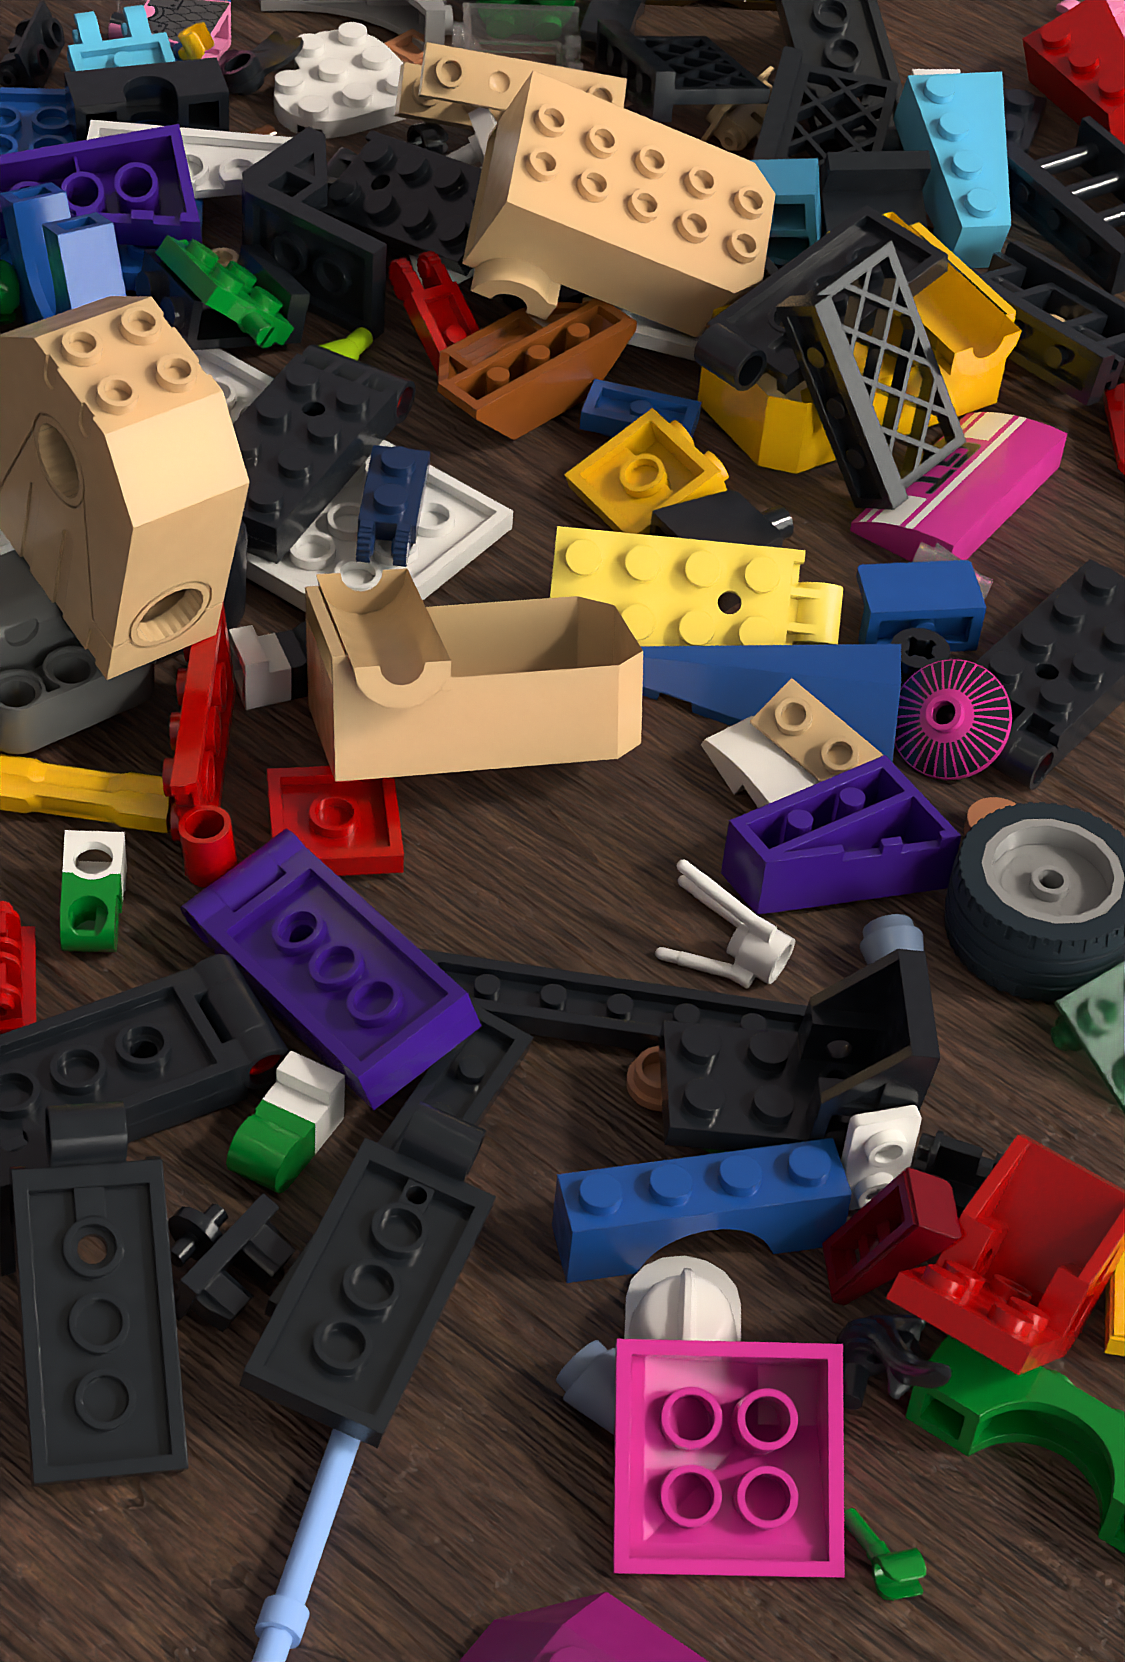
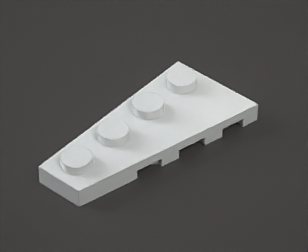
M91 120L86 140L163 126ZM180 127L195 199L241 195L242 172L293 137Z

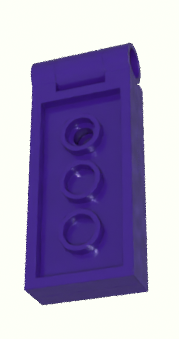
M284 829L180 907L184 918L201 941L210 949L214 948L216 955L224 954L231 956L255 995L330 1069L345 1075V1083L373 1110L382 1105L481 1027L468 993L307 849L298 837L288 829Z

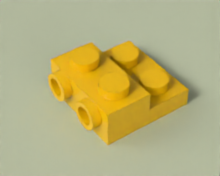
M651 408L564 474L569 488L613 531L643 535L650 534L652 511L727 491L724 481L729 478L721 461L710 451L702 454L695 447L692 437L680 422L673 420L669 423L654 408Z

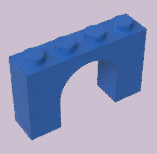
M52 182L0 193V204L12 265L16 270L19 282L23 321L29 325L109 296H126L113 222L97 212L71 218L66 191Z

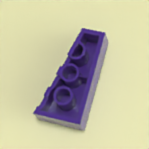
M179 124L0 155V193L52 182L66 191L71 218L95 212L101 214L113 222L116 242L119 245L159 247L167 235L178 241L185 239L190 242L194 239L202 243L200 220ZM0 204V238L7 239Z

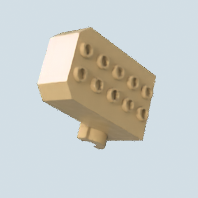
M532 71L489 134L462 264L475 269L471 286L472 292L490 299L498 294L515 295L526 303V313L544 320L556 308L562 284L680 332L698 337L704 333L706 324L711 320L714 309L733 304L763 281L776 194L754 162L541 73Z
M407 568L383 570L382 578L378 584L366 591H354L348 588L342 581L341 573L316 574L319 586H305L308 707L335 782L618 759L641 744L643 650L615 605L573 596L425 607Z

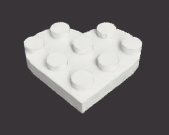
M346 22L341 24L337 30L299 35L298 37H302L304 45L300 53L294 58V70H283L275 75L274 113L279 123L292 132L297 133L298 125L305 128L311 127L323 130L325 137L329 139L352 135L407 119L395 117L400 66L403 62L384 43L374 36L368 35L366 26L361 23Z

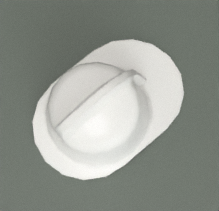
M689 1256L662 1257L643 1266L631 1279L626 1295L624 1339L741 1342V1303L737 1287L723 1270L706 1260Z

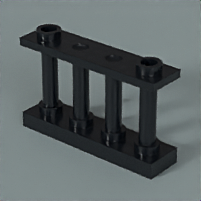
M1091 116L1084 117L1081 120L1076 147L1037 160H1033L1014 142H1006L1010 208L1111 295L1124 292L1125 237L1115 228L1125 225V145ZM1077 167H1082L1092 176V178L1068 186H1064L1053 177V175ZM1112 193L1124 204L1096 213L1084 201Z

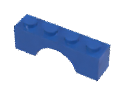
M828 1138L557 1174L552 1229L566 1283L636 1274L646 1260L664 1246L680 1238L710 1230L731 1229L752 1233L763 1239L773 1254L822 1248V1243L846 1223L852 1192L834 1139Z

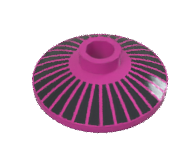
M948 659L929 664L914 673L900 689L895 746L902 758L910 766L928 777L940 780H958L975 775L988 767L1000 755L1009 738L1012 726V709L1008 694L1000 681L990 671L974 662ZM945 705L954 706L955 716L953 720L947 724H938L936 721L938 710Z

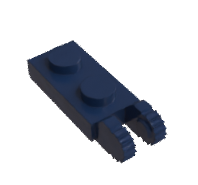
M373 445L358 516L356 562L370 563L371 556L375 550V540L377 539L392 541L391 557L393 558V566H407L411 543L416 544L429 473L430 451L408 449L401 446Z

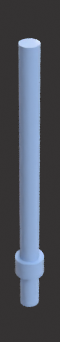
M334 1428L331 1432L275 1595L268 1596L263 1603L255 1626V1633L259 1638V1642L252 1662H286L289 1650L300 1645L310 1615L305 1603L360 1444V1440Z

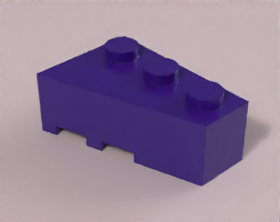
M883 755L729 820L721 874L757 915L948 888L955 856L959 849L961 835L886 755Z

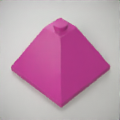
M616 1339L613 1574L844 1578L843 1344Z

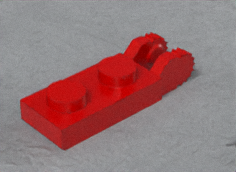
M427 251L418 255L419 258L416 264L419 277L422 278V284L416 271L413 270V265L410 264V261H407V258L392 260L390 266H388V273L391 285L394 287L393 290L397 298L404 301L403 305L439 376L440 351L480 329L457 282H452L445 265L441 262V258H439L435 251Z

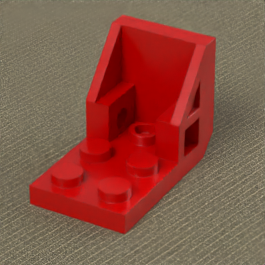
M1019 1134L959 1217L962 1236L941 1252L936 1264H928L927 1266L900 1271L886 1297L891 1302L1017 1375L1060 1359L1067 1354L1084 1329L1125 1251V1190L1030 1137Z

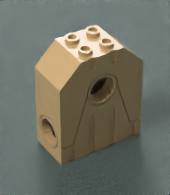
M109 296L0 334V529L11 542L17 554L25 558L30 566V572L41 585L51 602H56L63 612V619L84 649H89L96 659V666L106 680L216 635L250 483L223 390L210 374L207 375L201 368L198 357L176 328H171L163 317L164 312L150 296Z

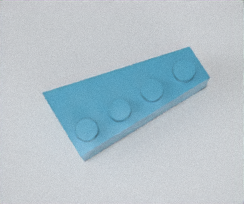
M1002 72L908 75L893 121L904 151L929 150L932 169L922 192L925 211L934 226L933 234L967 266L971 268H988L993 253L1001 252L1011 227Z

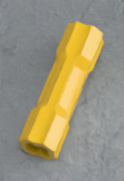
M0 754V810L19 813L39 812L110 822L125 828L160 833L171 832V807L176 802L175 797H165L162 776L133 772L120 774L49 764L34 758Z

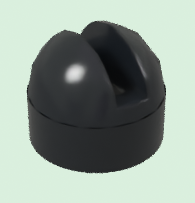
M424 122L411 125L408 128L407 143L444 156L447 153L448 146L445 142L448 141L449 137L442 126L436 123Z

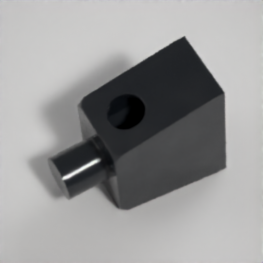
M727 490L652 511L649 535L782 548L783 540L793 535L794 525L790 514L784 507L777 505L759 512L739 492ZM727 592L719 597L718 607L724 613L741 601L736 594Z

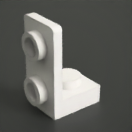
M916 1105L862 1113L850 1118L841 1163L852 1192L849 1210L862 1208L903 1170L910 1167L922 1121Z

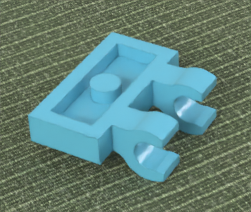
M143 5L123 7V14L126 23H121L123 38L102 41L94 11L74 14L77 29L72 30V36L75 45H68L67 60L71 72L174 62L175 58L167 33L151 34Z

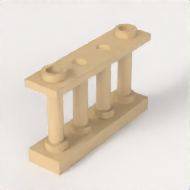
M426 42L422 65L404 62L400 66L395 117L474 130L468 113L481 107L490 109L498 122L532 71L541 73L624 108L627 79Z

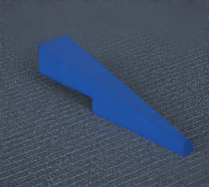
M901 644L641 646L643 650V696L657 700L659 695L663 693L691 703L692 713L732 726L750 716L754 717L792 678L883 755H886L893 763L901 689Z

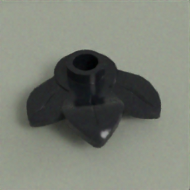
M274 31L253 50L225 51L218 63L229 94L238 93L240 96H246L260 89L264 84V78L267 74L285 66L300 53L304 45L302 37L285 42L278 31Z

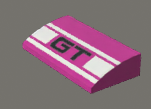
M993 412L967 413L959 421L967 442L905 489L908 499L896 509L866 508L851 522L850 531L910 562L967 560L1060 467L1067 433L1047 424L1016 415Z

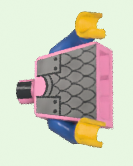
M147 0L144 5L151 34L167 33L175 61L214 57L219 61L224 52L231 46V0ZM114 12L111 16L108 30L110 40L123 38L121 23H126L123 13Z

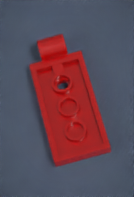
M224 603L216 635L183 648L188 668H178L176 679L177 700L182 709L181 712L171 713L169 728L171 749L175 751L174 758H164L162 771L165 797H175L176 802L171 807L170 825L172 840L174 842L181 841L185 875L191 883L202 888L208 887L238 864L231 818L224 809L220 808L236 695Z

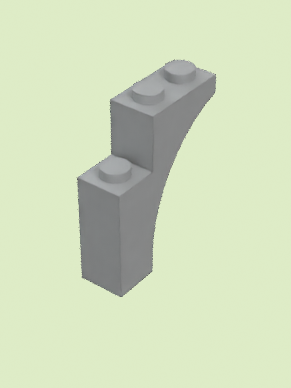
M259 0L261 11H310L336 14L367 21L399 35L413 28L424 35V42L412 37V43L422 52L426 42L444 45L445 35H452L453 11L451 5H446L447 0Z

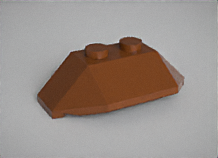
M594 297L583 298L582 303L557 302L556 308L546 320L526 313L527 307L520 308L440 351L437 392L476 420L512 440H516L585 401L594 379L604 380L636 331L637 321L612 304Z

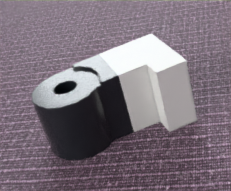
M306 621L300 623L292 630L257 636L253 625L229 629V643L236 690L245 710L308 696Z

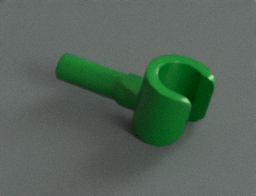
M855 1508L847 1509L844 1512V1526L864 1549L868 1559L872 1562L873 1579L878 1595L882 1599L892 1601L922 1595L923 1588L918 1578L926 1575V1565L920 1551L917 1548H911L890 1553L885 1542L878 1538Z

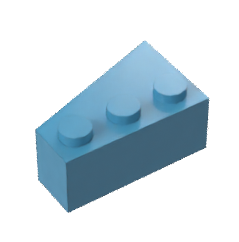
M818 158L749 160L757 165L776 194L767 248L768 257L776 265H786L822 238Z

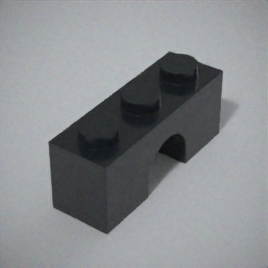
M216 57L64 72L66 114L74 142L87 139L91 120L124 123L159 120L170 125L179 124L181 128L229 132V90Z

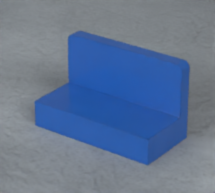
M970 561L862 564L858 566L856 579L864 602L858 637L859 644H891L894 636L902 630L925 628L942 636L949 644L950 652L977 651L987 607Z

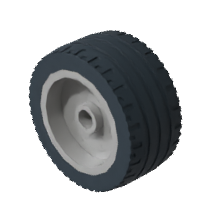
M1018 803L1014 806H1005L1003 809L999 808L993 813L987 814L985 818L978 820L977 824H974L965 835L955 856L945 897V930L955 955L960 958L961 963L966 965L971 973L976 974V977L984 980L986 984L994 986L1002 992H1008L1012 996H1020L1023 999L1028 998L1033 999V1001L1045 1000V1002L1071 1001L1078 997L1084 998L1088 994L1092 995L1097 990L1105 988L1106 984L1109 985L1125 966V837L1118 829H1114L1110 823L1104 822L1100 817H1095L1091 813L1083 812L1078 808L1057 805V803Z

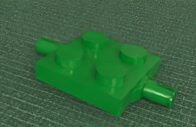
M169 235L166 236L155 252L205 305L235 321L238 328L242 332L249 334L258 346L261 345L262 348H267L275 342L283 346L294 330V327L279 313L283 304L261 287H254L258 279L238 263L230 261L225 267L217 262L219 257L202 243L194 239L190 242L185 239L178 241Z

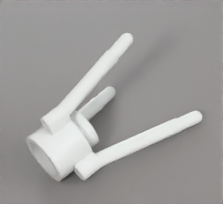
M678 861L677 869L683 874L678 878V884L700 902L737 927L727 947V954L734 957L735 962L730 964L665 947L657 948L655 956L660 960L729 978L746 989L750 987L755 977L767 984H772L787 964L794 949L795 939L778 930L777 926L757 916L688 861Z

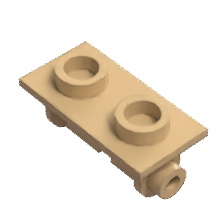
M769 66L757 77L770 88V95L773 86L766 80L774 70L772 66ZM715 104L705 118L711 125L701 138V141L706 142L714 135L720 140L726 150L740 151L744 149L761 132L768 104Z
M792 678L750 720V723L819 782L883 756L879 750Z

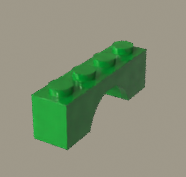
M948 1335L928 1361L949 1365L952 1370L949 1382L944 1386L931 1389L913 1386L905 1418L968 1457L989 1446L1011 1442L1034 1444L1061 1455L1079 1469L1095 1493L1100 1513L1098 1538L1125 1554V1412L1107 1406L1074 1386L1066 1376L1055 1370L1040 1366L1017 1375Z

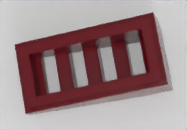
M907 1167L822 1243L832 1302L843 1306L897 1277L900 1271L912 1269L934 1257L962 1236L953 1190L949 1182ZM857 1248H859L861 1259L858 1263L855 1254Z

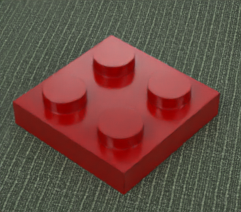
M330 766L267 769V797L271 839L284 829L290 830L307 849L337 876L404 872V849L395 777L335 782Z

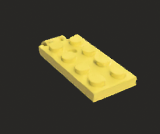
M557 526L550 598L579 596L615 605L640 646L838 644L843 587L821 582H798L800 565L805 562L806 550ZM731 592L740 598L741 607L736 613L725 614L719 609L718 599L722 594Z

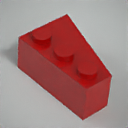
M1084 0L1022 38L1029 82L1079 126L1082 118L1091 116L1125 145V38L1106 0Z

